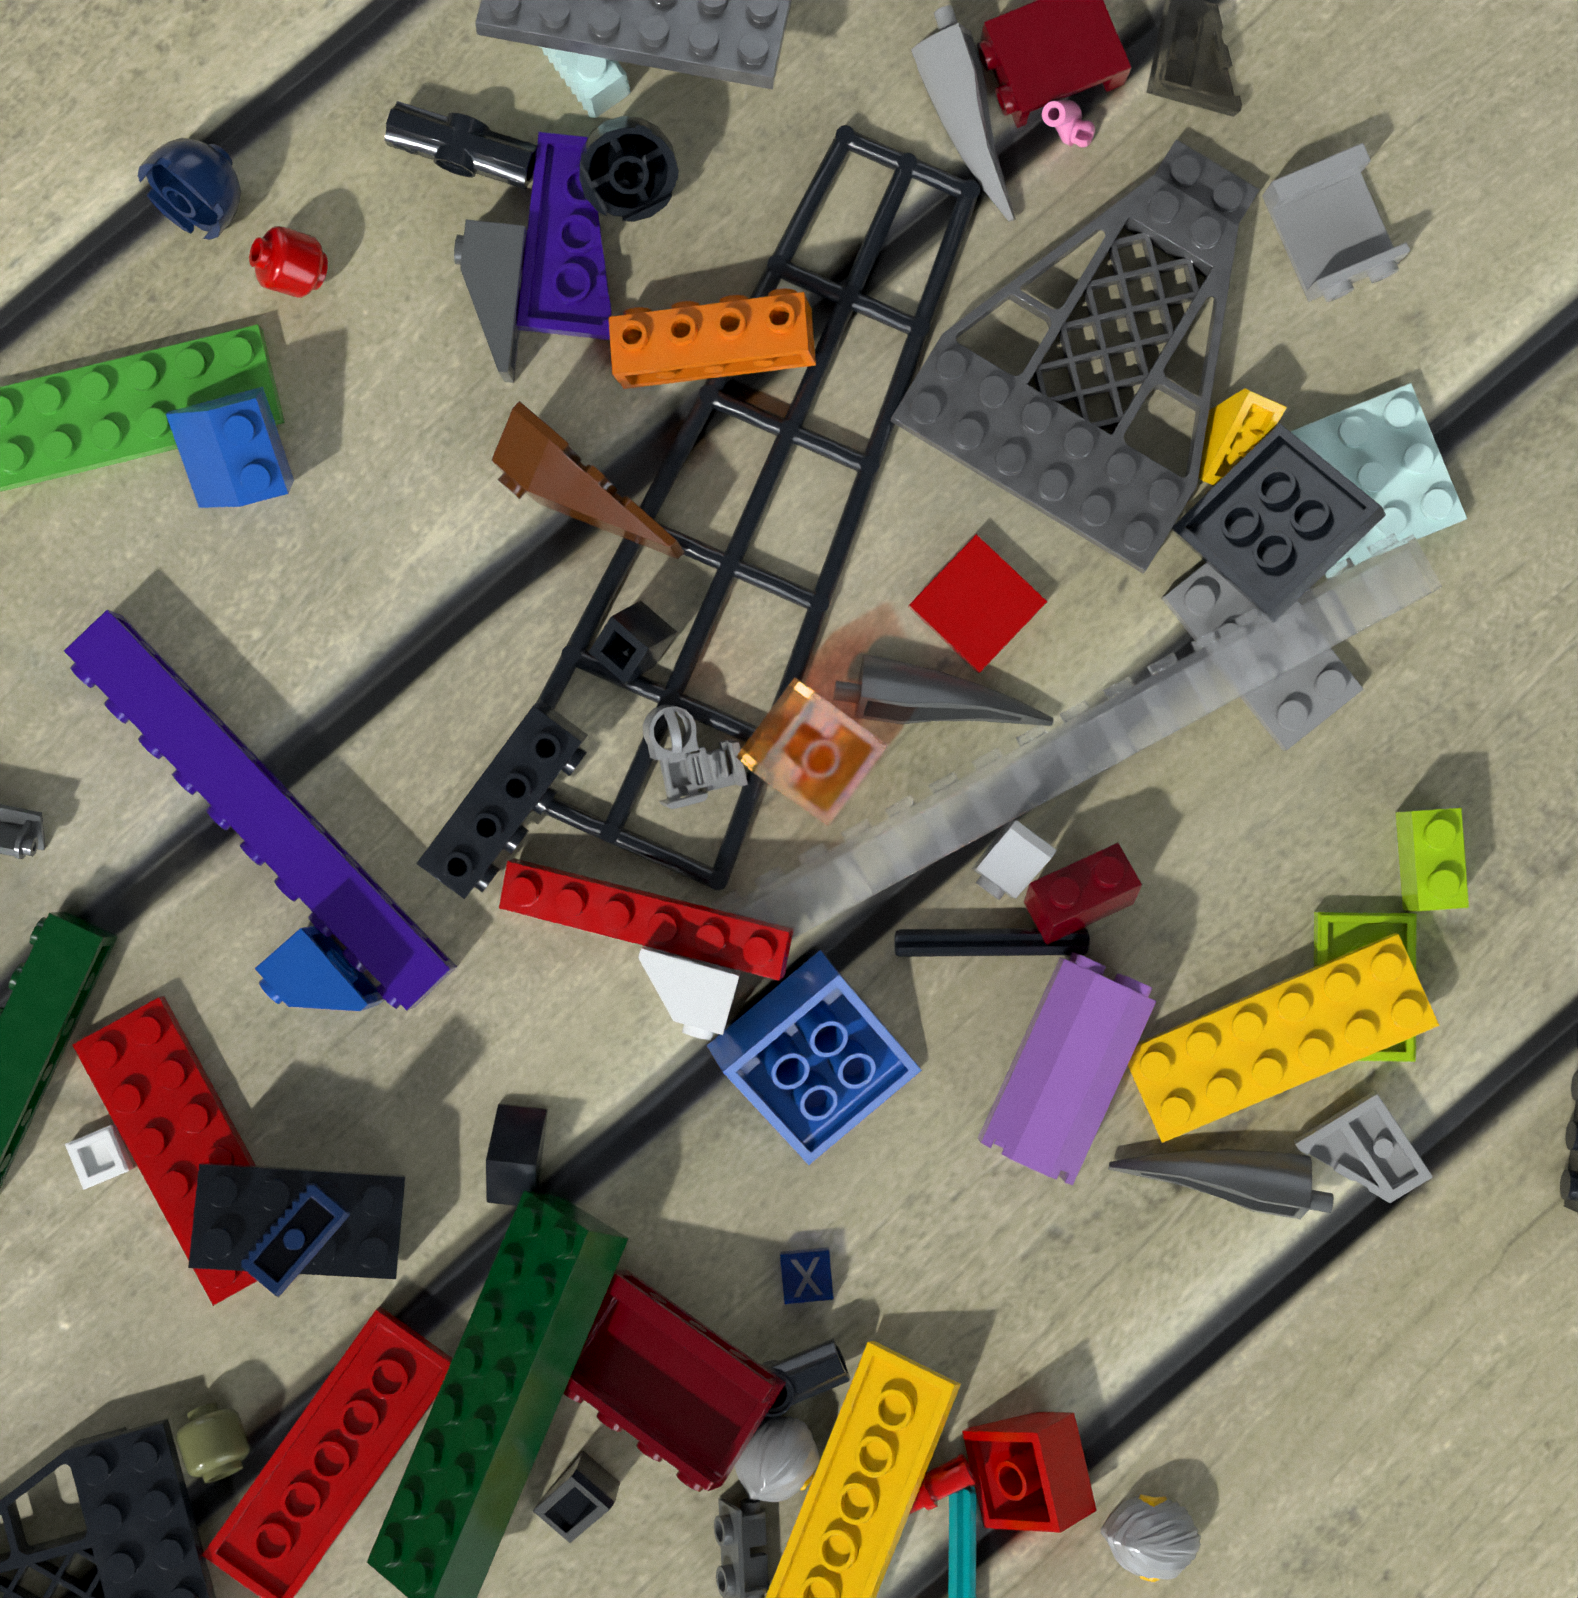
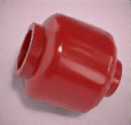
M274 226L265 233L263 238H256L250 249L249 262L252 267H255L256 279L263 288L292 297L303 298L310 294L312 290L319 289L325 280L328 270V258L322 251L321 244L314 236L286 227Z

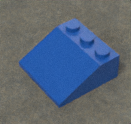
M821 950L730 1025L723 1035H718L707 1045L722 1072L808 1165L814 1162L922 1071Z

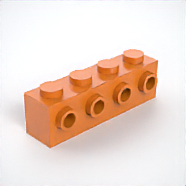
M776 289L769 292L767 297L751 299L744 295H729L722 297L719 303L700 305L694 301H682L674 303L671 309L652 311L644 307H635L625 310L623 315L609 317L612 375L623 389L816 365L812 308L805 293H797L794 289Z

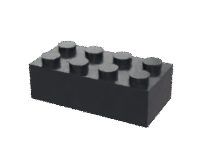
M200 1163L188 1268L245 1271L241 1264L242 1258L249 1255V1250L252 1247H256V1242L259 1239H263V1234L266 1231H271L270 1226L273 1223H278V1217L285 1215V1209L292 1207V1201L299 1199V1193L307 1191L306 1185L308 1183H316L350 1212V1216L299 1274L396 1279L405 1175Z

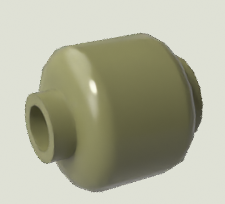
M210 1403L187 1413L189 1422L183 1425L176 1434V1441L187 1473L193 1477H203L204 1483H210L243 1468L241 1461L249 1454L250 1445L238 1412L233 1409L218 1410L216 1403Z

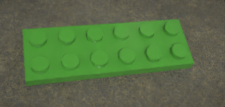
M257 324L0 387V492L178 449L166 416L167 412L259 387L264 389L275 424L285 423L263 329Z

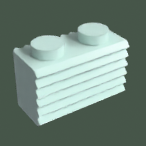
M538 46L542 48L544 55L548 56L549 62L553 63L555 71H559L561 79H565L566 86L571 88L572 94L576 95L578 102H582L583 109L588 111L590 118L599 117L631 92L629 81L627 80L628 77L626 76L627 73L618 61Z

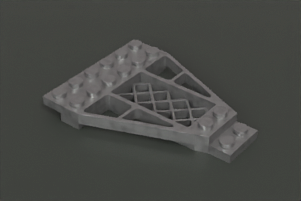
M1176 139L1155 175L942 333L891 417V422L1139 572L1144 573L1197 487L1238 227L1260 189ZM1122 228L1134 234L1116 239ZM1099 231L1105 233V238L1065 304L1060 309H1051L1021 291ZM1142 243L1148 267L1123 273L1118 249ZM1152 245L1176 260L1157 265ZM1109 252L1114 276L1091 281ZM1183 268L1189 293L1165 298L1159 274ZM1194 271L1206 277L1200 288H1198ZM1150 276L1156 301L1132 306L1126 282ZM1117 284L1123 309L1098 315L1092 290ZM1084 293L1089 317L1066 322ZM1213 297L1212 314L1197 397L1169 380L1164 374V368L1206 298ZM1007 300L1013 301L1041 318L1048 325V332L1023 373L1017 376L1007 373L956 341L959 336ZM1191 302L1175 330H1173L1168 307ZM1159 310L1164 334L1140 340L1134 315ZM1125 318L1131 342L1107 348L1101 323ZM1092 326L1098 350L1073 356L1067 332ZM1059 334L1064 359L1040 364ZM1166 343L1148 373L1142 348ZM1134 351L1140 376L1115 382L1109 356ZM1100 359L1106 384L1081 390L1075 365ZM1067 367L1073 392L1049 398L1042 373ZM1033 375L1037 390L1028 385ZM1141 384L1123 414L1117 390ZM1151 390H1160L1196 412L1185 478L1178 476L1133 449L1124 440L1125 432ZM1109 392L1115 417L1090 423L1084 398ZM1075 400L1079 415L1060 404ZM1116 426L1111 435L1102 430L1103 428Z

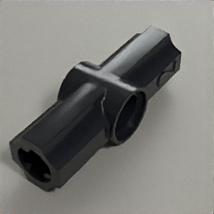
M399 101L390 110L384 139L387 146L431 159L440 168L463 177L473 178L476 174L523 189H527L528 184L532 182L537 145L491 131L483 122L460 113L452 112L447 117Z
M834 1338L780 1361L771 1360L761 1364L785 1381L787 1390L784 1395L776 1398L766 1416H780L787 1412L792 1405L850 1381L845 1359Z

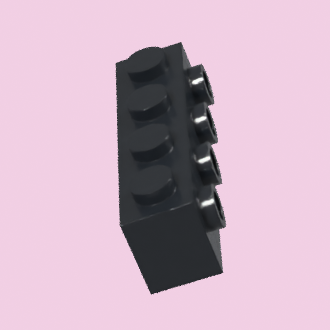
M539 700L532 706L416 864L463 899L474 888L483 893L500 870V868L493 864L495 859L503 849L510 854L513 853L529 831L522 823L532 810L541 815L558 793L556 789L551 787V784L561 771L570 776L587 754L580 746L588 735L545 702Z

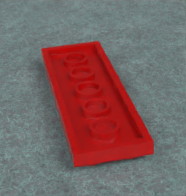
M161 996L72 1044L189 1260L199 1164L203 1162L256 1166L165 996ZM193 1268L213 1306L257 1282L247 1271Z
M379 1306L202 1556L260 1598H294L436 1398L453 1358Z

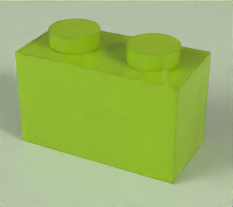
M1462 808L1395 812L1403 910L1430 911L1469 908Z

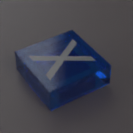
M829 1247L780 1252L784 1304L834 1300Z

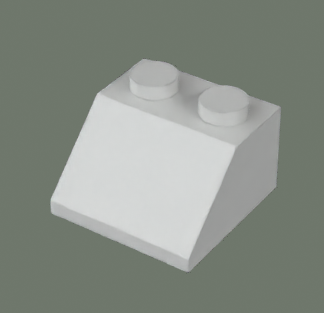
M646 946L642 947L638 958L673 1021L684 1024L682 1033L705 1040H711L714 1033L723 1035L741 971Z

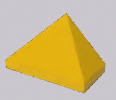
M1244 388L1210 409L1198 478L1215 486L1278 425L1287 407Z

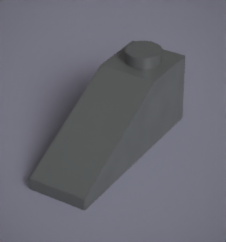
M466 219L464 235L457 234L455 239L454 262L460 265L497 370L504 382L514 383L520 330H518L516 325L527 230L523 225Z

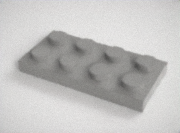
M1207 563L1161 598L1283 751L1296 744L1364 690L1295 603L1273 623Z

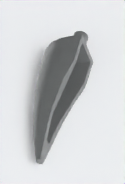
M863 654L859 682L851 683L836 680L834 686L833 700L856 703L854 718L895 724L931 721H983L1052 726L1054 722L1053 717L981 684L914 664Z
M1234 1149L1188 1150L1149 1154L1111 1161L1108 1170L1191 1188L1225 1199L1253 1212L1301 1219L1309 1210L1331 1213L1333 1208V1193L1312 1190L1311 1156Z

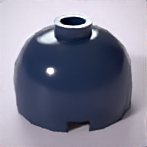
M187 138L172 140L157 148L139 166L137 176L140 183L147 177L152 187L147 194L150 201L166 218L190 234L194 231L195 225L201 230L208 232L203 239L211 240L217 238L230 224L238 210L241 188L237 174L232 167V159L221 147L215 144L208 145L202 141Z

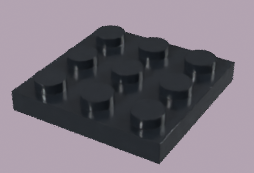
M1279 423L1172 527V530L1180 540L1274 623L1380 522L1386 514L1380 504Z

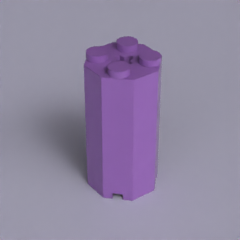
M1072 952L1069 960L1059 958L978 1136L980 1143L989 1148L992 1147L993 1143L1002 1147L1003 1151L1001 1154L1053 1179L1057 1180L1058 1176H1060L1065 1183L1073 1185L1156 1004L1155 1000L1149 998L1152 987L1117 973L1114 981L1103 976L1106 966Z

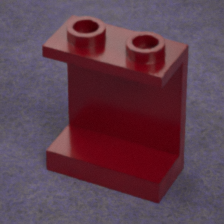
M1103 0L1034 1L985 21L980 42L977 43L978 55L986 71L993 70L999 87L995 88L1000 109L1005 116L1012 115L1017 128L1026 125L1030 112L1044 107L1048 102L1061 100L1100 83H1103L1106 92L1123 86L1132 68Z

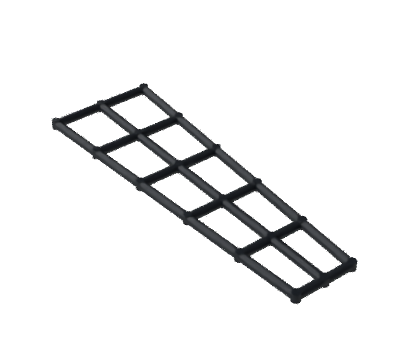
M843 125L836 130L831 145L774 253L768 259L767 266L749 298L767 297L769 292L777 289L782 279L834 302L833 310L815 348L816 365L807 366L785 418L723 392L730 376L706 379L639 506L655 520L713 408L776 436L725 552L657 522L678 541L684 550L683 555L717 569L666 686L643 675L624 684L586 651L641 544L623 538L567 645L562 649L561 656L536 701L537 703L539 700H542L555 709L575 669L578 668L657 703L656 707L660 705H673L685 709L693 716L694 720L757 747L746 775L748 785L742 786L713 867L624 828L654 759L650 758L644 736L606 820L555 797L543 811V814L714 890L719 891L727 886L894 430L895 424L891 422V417L909 389L978 200L980 186L977 182L973 180L967 181L917 159L912 153H903L855 132L850 126ZM851 151L890 168L894 172L845 283L842 285L794 264L791 260L848 152ZM912 178L957 198L914 316L861 293ZM853 311L907 334L864 453L802 426ZM794 444L857 471L814 591L743 560ZM734 578L807 609L764 729L683 694ZM664 714L656 721L654 727V737L659 745H661L668 729V723Z

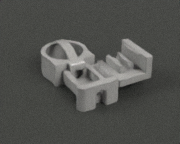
M660 705L648 713L643 723V736L648 745L650 758L660 761L667 799L660 800L663 806L676 809L703 802L707 799L708 793L702 790L698 791V789L704 787L706 791H712L735 784L739 786L748 785L739 741L731 739L719 742L720 749L706 752L705 747L698 748L696 723L693 716L685 709L673 705ZM675 712L682 718L685 725V733L682 739ZM663 714L670 731L671 748H662L654 737L656 721ZM724 750H727L731 773L728 772Z

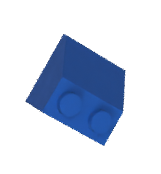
M263 387L166 413L199 508L241 507L289 494L294 478Z
M315 926L300 928L255 967L256 971L263 978L259 981V985L267 996L277 1004L284 1002L288 1007L363 1011L377 1006L384 1001L370 979L346 960L342 954L344 950L332 936L326 937Z

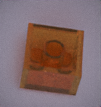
M794 677L736 758L758 777L829 826L888 745Z

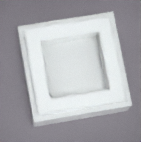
M115 1124L65 1144L83 1190L134 1169Z

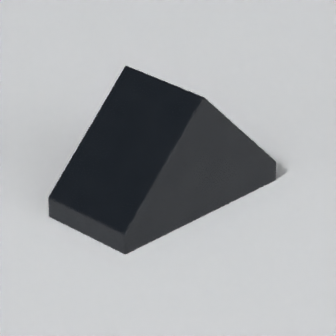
M498 1104L486 1156L487 1203L518 1206L524 1190L538 1193L548 1109Z
M582 1451L541 1499L533 1512L571 1543L611 1509L616 1501L620 1482L586 1452Z

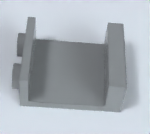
M1363 143L1272 181L1262 195L1308 302L1324 296L1326 302L1341 298L1354 290L1352 283L1369 277L1371 283L1381 281L1398 272L1397 264L1410 252L1407 242L1393 247L1361 172L1371 160Z

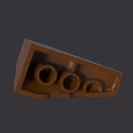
M520 401L512 408L492 457V462L503 473L497 480L519 500L526 493L542 506L673 558L679 559L683 555L684 550L674 537L627 496L622 498L617 494V488L596 467L590 464L587 466L583 465L580 462L582 459L558 433Z

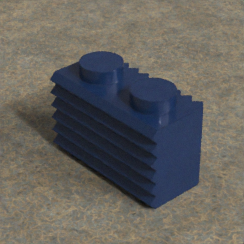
M308 1183L306 1185L307 1191L299 1193V1199L292 1201V1207L285 1209V1215L278 1217V1223H273L270 1226L271 1231H266L263 1234V1239H259L256 1242V1247H252L249 1250V1255L244 1256L241 1260L242 1268L278 1298L350 1216V1212L316 1183Z

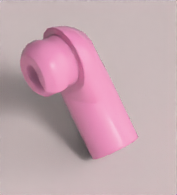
M1057 100L1048 102L1042 110L1043 121L1047 125L1056 128L1063 143L1070 147L1076 144L1081 148L1090 145L1094 137L1095 126L1089 120H1082L1081 109L1074 101Z

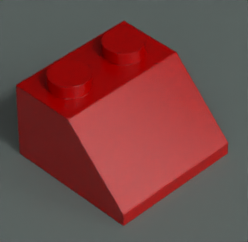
M1033 1412L969 1427L962 1431L969 1464L976 1479V1484L974 1485L984 1528L1061 1533L1097 1511L1077 1422L1073 1412Z

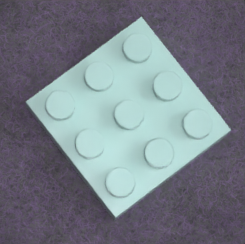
M1411 383L1291 431L1297 438L1380 504L1386 514L1380 522L1325 573L1326 576L1467 519Z

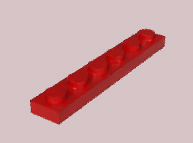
M516 858L507 861L499 909L778 981L785 976L794 931L793 928Z

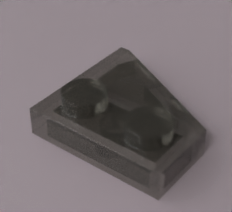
M1165 0L1146 93L1234 117L1241 111L1242 102L1240 95H1234L1228 70L1233 65L1228 46L1222 39L1223 24L1217 4L1203 0Z

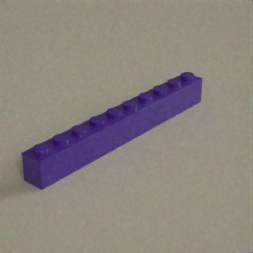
M106 610L64 650L75 662L70 667L72 672L88 687L93 688L97 685L108 697L104 702L107 709L124 724L130 720L140 730L142 735L138 740L142 746L157 759L164 756L176 768L172 773L174 779L190 794L194 795L198 791L210 804L206 809L209 816L223 829L228 830L232 827L244 841L240 844V847L244 853L259 866L266 863L278 875L274 883L281 892L294 902L300 898L312 911L308 916L311 923L326 937L334 934L343 943L346 949L342 951V954L346 960L361 973L368 970L381 983L376 989L387 1003L395 1009L400 1005L406 1011L413 1009L457 968L451 959L121 614Z

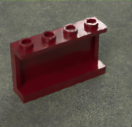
M624 1269L615 1270L563 1394L578 1403L586 1401L599 1411L596 1417L605 1426L617 1432H622V1430L628 1432L638 1440L636 1447L643 1454L658 1462L664 1459L678 1470L676 1476L682 1483L695 1491L701 1492L703 1489L710 1491L724 1484L786 1382L629 1270Z

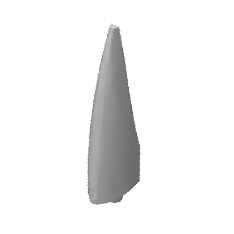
M947 5L934 12L940 32L918 43L911 49V52L915 58L917 69L926 91L958 153L984 192L1005 218L1011 222L1016 220L996 153L987 100L986 76L971 31L957 22L952 5Z

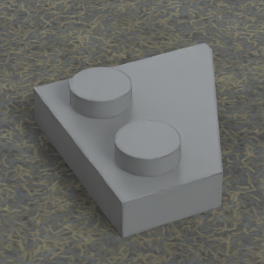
M1375 1090L1294 1140L1299 1151L1306 1155L1314 1156L1331 1166L1337 1173L1351 1181H1357L1367 1187L1370 1192L1389 1203L1433 1178Z

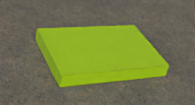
M1314 912V967L1388 935L1397 933L1416 972L1417 914ZM1416 1036L1357 1061L1416 1062Z

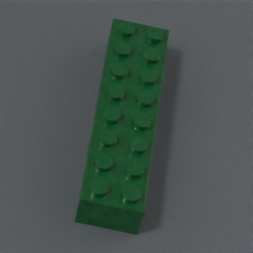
M523 1191L367 1559V1563L408 1598L478 1597L628 1242V1237L564 1198Z

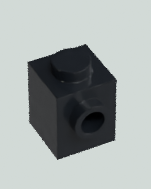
M640 600L610 617L589 653L624 684H627L655 667L677 631Z

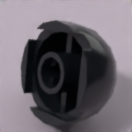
M621 116L604 121L590 133L580 154L579 180L585 198L599 213L605 216L609 213L613 216L622 217V221L635 222L654 216L666 207L672 198V191L676 186V180L678 181V164L671 142L658 126L643 118Z

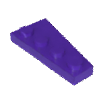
M546 132L538 133L516 325L518 330L610 340L609 317L612 316L599 213L585 198L579 180L580 154L588 137Z

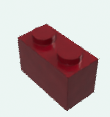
M1119 842L1031 882L1024 899V904L1045 943L1049 944L1133 905L1142 887V883Z

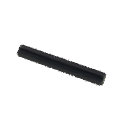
M1085 927L1049 944L1045 943L1038 928L899 929L894 935L895 954L899 957L1071 955L1072 952L1085 955L1090 949V935Z

